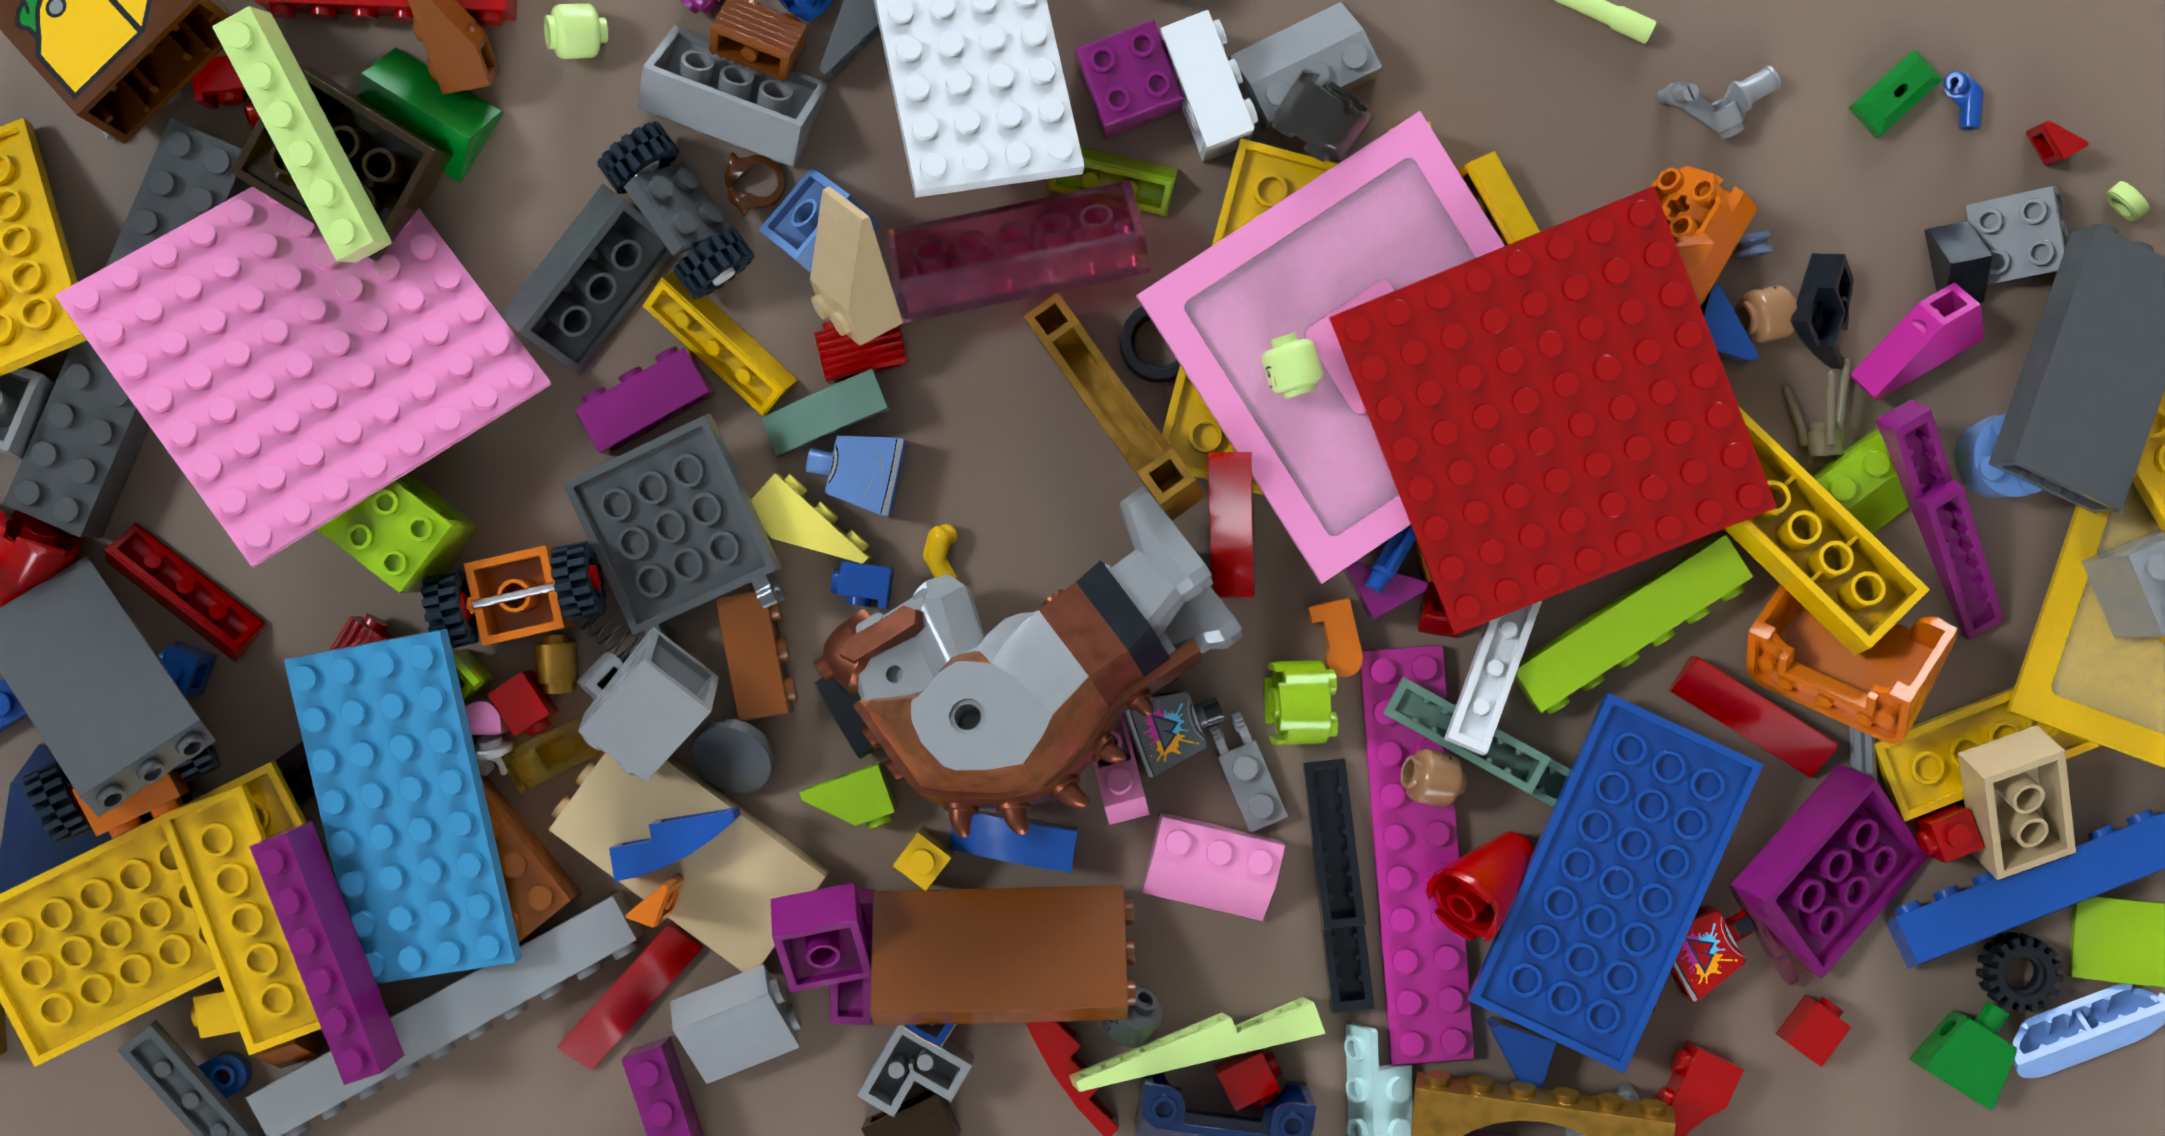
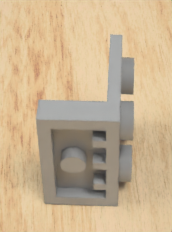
M2049 186L1966 206L1969 223L1992 254L1987 285L2046 273H2057L2070 238L2061 188Z

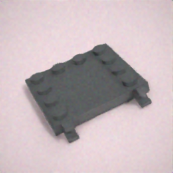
M711 414L699 417L562 483L633 636L643 631L647 634L652 627H655L680 646L676 634L664 621L752 582L763 609L787 598L782 585L772 575V572L781 569L782 566Z

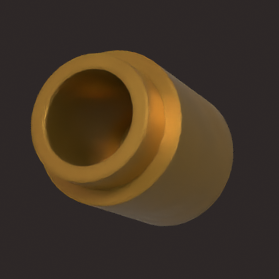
M567 633L542 635V642L534 644L537 684H541L542 694H561L576 691L575 681L579 679L577 642L575 640H568Z

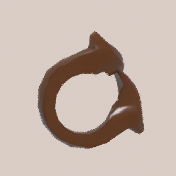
M734 152L729 154L730 160L725 172V183L728 188V199L740 210L743 216H746L750 209L766 208L775 205L783 196L785 190V175L776 161L764 155H751L739 158ZM759 164L766 165L775 172L778 185L771 195L759 197L751 193H745L743 190H735L733 182L740 178V175L744 174L751 166Z

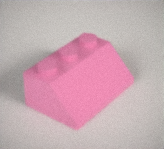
M1160 812L1142 893L1263 921L1276 887L1285 845L1280 839Z

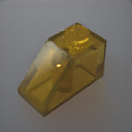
M583 716L536 737L501 757L520 794L604 752L588 745L582 734L578 732Z

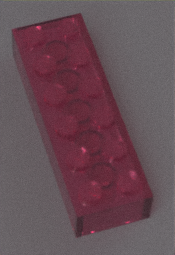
M1131 180L884 231L893 290L903 324L1150 273L1145 233Z

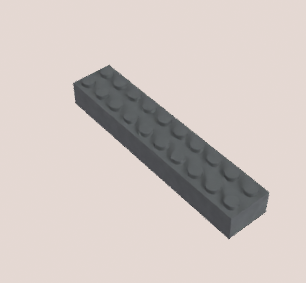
M170 118L106 267L252 187L230 173L242 149ZM88 341L70 348L3 504L78 537L102 538L150 427Z

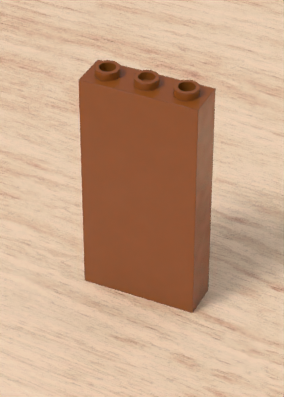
M1124 885L873 891L870 1014L874 1026L1128 1020V1006H1136V981L1127 980V965H1135L1134 939H1126L1125 925H1133V899L1125 900Z

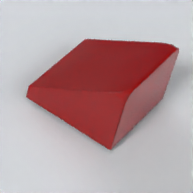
M2050 120L2026 131V135L2046 166L2062 161L2089 145L2083 138Z
M1428 582L1427 589L1423 592L1418 632L1457 638L1460 633L1454 635L1435 585Z

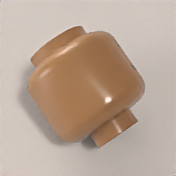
M1784 286L1762 287L1744 293L1734 311L1750 340L1763 343L1786 338L1794 332L1791 318L1797 309V299Z
M1420 749L1413 756H1409L1405 760L1401 770L1400 782L1412 801L1442 808L1448 807L1457 797L1462 796L1466 788L1467 777L1463 773L1461 762L1456 756L1432 749Z

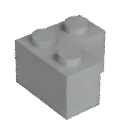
M898 1025L894 1028L864 1080L857 1097L894 1117L912 1084L916 1081L951 1102L972 1067L975 1054L949 1039L939 1049L919 1039L907 1031L903 1025Z

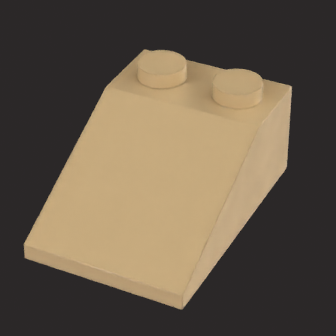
M830 186L823 189L810 274V282L815 296L811 297V301L821 319H829L841 336L847 335L861 346L899 326L903 321L870 216Z

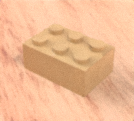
M2036 725L1958 753L1965 807L1970 809L1985 848L1972 852V854L1997 880L2076 853L2065 750L2040 727Z

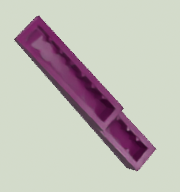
M1911 399L1875 419L1962 635L1966 639L1971 640L2005 621L1964 487L1952 478L1932 410Z

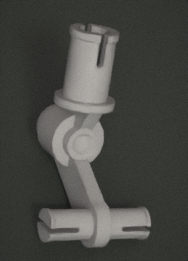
M1768 65L1741 82L1736 80L1728 85L1724 98L1712 104L1699 95L1697 85L1694 83L1686 84L1680 81L1670 83L1667 87H1663L1662 90H1658L1657 101L1661 105L1677 107L1714 133H1719L1721 139H1726L1745 129L1742 121L1746 111L1751 109L1752 103L1780 89L1781 80L1776 70Z

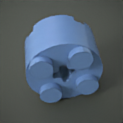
M2006 414L1986 417L1968 427L1959 438L1955 450L1957 469H1960L1966 480L1964 481L1965 484L1973 492L1988 498L2021 497L2042 490L1989 465Z

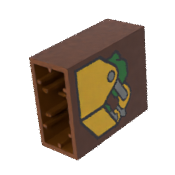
M0 0V30L77 116L124 144L223 49L212 26L233 15L220 0Z

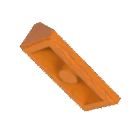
M677 873L627 913L625 918L652 928L658 926L672 914L685 879L683 878L684 875Z

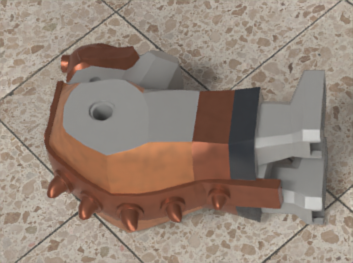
M1143 486L1122 500L1119 505L1134 551L1113 567L1100 560L1065 591L1060 589L1047 597L1040 610L1032 613H1019L1005 618L985 636L972 591L948 574L927 580L916 590L912 598L885 615L882 613L871 615L865 609L858 611L831 633L824 644L823 655L813 662L827 682L836 678L850 695H860L861 700H858L853 707L866 724L860 728L862 733L874 749L882 746L890 758L884 763L899 783L905 779L924 799L933 804L944 806L943 809L949 813L951 826L959 837L965 838L970 834L972 815L979 814V809H996V813L1003 815L1006 824L1012 831L1018 835H1023L1029 830L1026 811L1030 810L1032 805L1051 799L1052 801L1060 800L1070 807L1085 808L1090 803V800L1078 785L1081 781L1079 777L1092 761L1097 762L1103 759L1108 763L1116 764L1126 760L1125 752L1114 743L1115 736L1111 734L1122 713L1129 709L1130 711L1136 710L1146 717L1153 714V705L1150 698L1154 692L1166 684L1178 680L1180 675L1202 662L1203 653L1210 649H1227L1243 637L1240 632L1242 630L1241 626L1211 588L1214 582L1210 578L1212 576L1210 570L1153 496Z

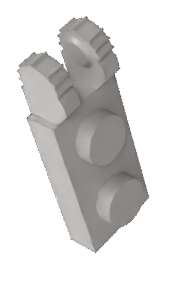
M1240 711L1231 714L1235 731L1239 733L1243 742L1242 745L1228 750L1221 727L1215 724L1208 728L1219 752V755H1217L1247 828L1251 833L1287 818L1288 815L1255 739L1252 740Z

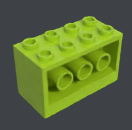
M407 473L316 530L397 592L416 593L421 592L424 577L444 573L479 526L413 475Z

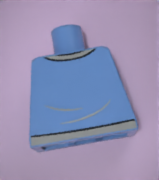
M837 436L833 452L810 448L806 462V472L828 477L825 489L826 494L881 516L892 518L908 441L902 438Z

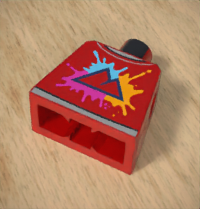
M1710 905L1699 907L1670 971L1682 996L1692 1003L1699 1001L1745 964L1746 959L1737 942L1755 933L1756 929L1744 910L1724 920L1721 913Z

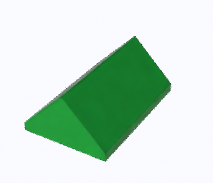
M396 47L362 72L360 76L357 96L451 152L453 155L443 172L462 183L504 113L468 90L442 94L438 81H434L431 78L428 66Z

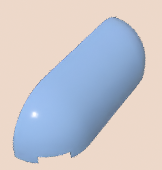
M2118 984L2027 1019L2020 1025L2012 1042V1045L2017 1048L2013 1061L2017 1073L2023 1078L2047 1076L2147 1037L2165 1024V995L2159 993L2158 996L2148 990L2132 987L2133 984Z

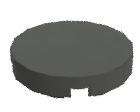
M725 719L724 722L715 723L713 721L707 723L694 740L691 752L694 766L702 778L714 787L729 793L747 794L759 790L769 780L776 761L775 753L773 752L772 754L769 748L770 741L765 734L753 725L737 719Z

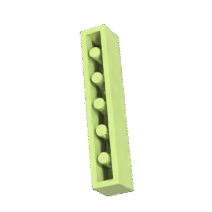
M248 6L212 26L336 261L357 263L392 244L386 229L273 15L270 12Z

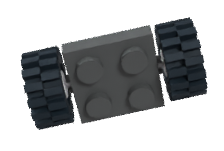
M654 121L653 123L644 124L642 128L637 127L633 129L631 134L628 135L626 133L622 136L621 141L614 142L610 146V150L604 151L601 155L602 158L598 159L597 166L618 194H629L673 256L690 250L686 253L687 256L678 261L679 264L674 266L673 271L693 299L702 298L705 294H711L716 288L723 287L724 283L734 279L736 274L741 273L746 269V266L751 264L752 259L755 258L753 252L738 231L726 221L721 209L713 203L699 183L695 173L688 168L685 162L670 166V162L676 160L679 149L660 123Z

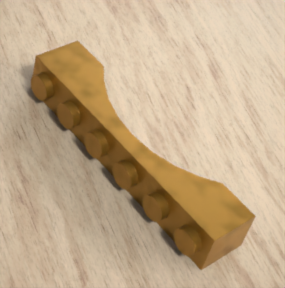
M1055 293L1023 317L1036 338L1171 521L1204 499L1205 495L1196 478L1124 386L1059 293Z
M1433 1069L1426 1071V1073L1417 1072L1411 1135L1464 1136L1473 1130L1491 1124L1518 1120L1555 1124L1570 1128L1586 1136H1674L1676 1121L1674 1106L1666 1105V1103L1657 1099L1647 1098L1641 1100V1102L1625 1100L1613 1093H1599L1595 1096L1581 1094L1569 1087H1557L1551 1090L1536 1088L1534 1084L1526 1081H1514L1511 1084L1493 1082L1491 1078L1486 1076L1473 1075L1468 1078L1451 1076L1443 1070Z

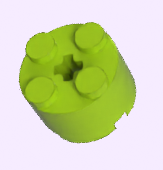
M1321 660L1268 662L1266 668L1272 670L1273 675L1272 677H1264L1263 701L1266 724H1274L1276 734H1268L1272 745L1325 743L1328 737L1337 736V714L1335 711H1331V695L1336 694L1337 679L1334 669H1326Z

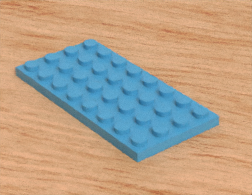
M436 630L285 659L286 672L335 880L376 984L510 964L521 959L522 955L448 630Z

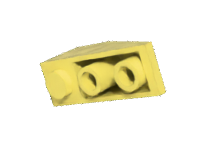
M775 473L751 499L766 534L772 539L862 564H867L872 559L865 552L870 545L852 529L845 534L834 524L839 517L821 501L815 507L803 496L808 489L791 474H788L784 479L781 475Z

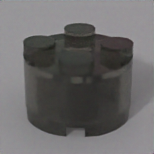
M1302 69L1275 111V118L1271 125L1290 138L1295 134L1307 142L1304 150L1316 159L1326 162L1327 158L1336 163H1340L1341 160H1345L1373 119L1374 114L1366 112L1368 107L1339 85L1331 81L1330 84L1324 83L1321 86L1316 83L1320 76L1319 74L1308 69Z

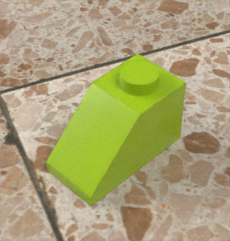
M882 761L804 788L799 792L802 801L854 826L866 822L868 829L890 822V814L898 809Z

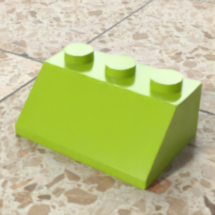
M1878 426L1845 449L1843 454L1837 455L1811 474L1821 486L1872 534L1910 506Z

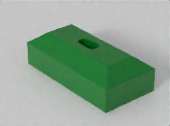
M1914 49L1848 108L1867 130L1877 138L1943 79L1919 52ZM1899 86H1902L1904 92L1899 97H1896L1894 91Z

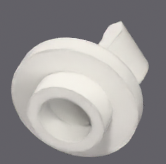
M501 734L483 735L477 739V744L474 745L482 776H487L494 769L493 761L499 766L501 775H506L513 769L514 760L509 753L513 749V743L510 738L502 737Z

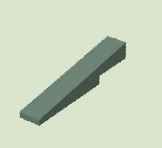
M1405 677L1401 678L1382 712L1384 715L1550 807H1554L1571 769L1496 728L1488 753L1485 755H1480L1444 740L1456 705Z

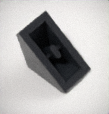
M1969 221L1924 230L1936 292L1955 282L1977 302H1984L1992 254Z

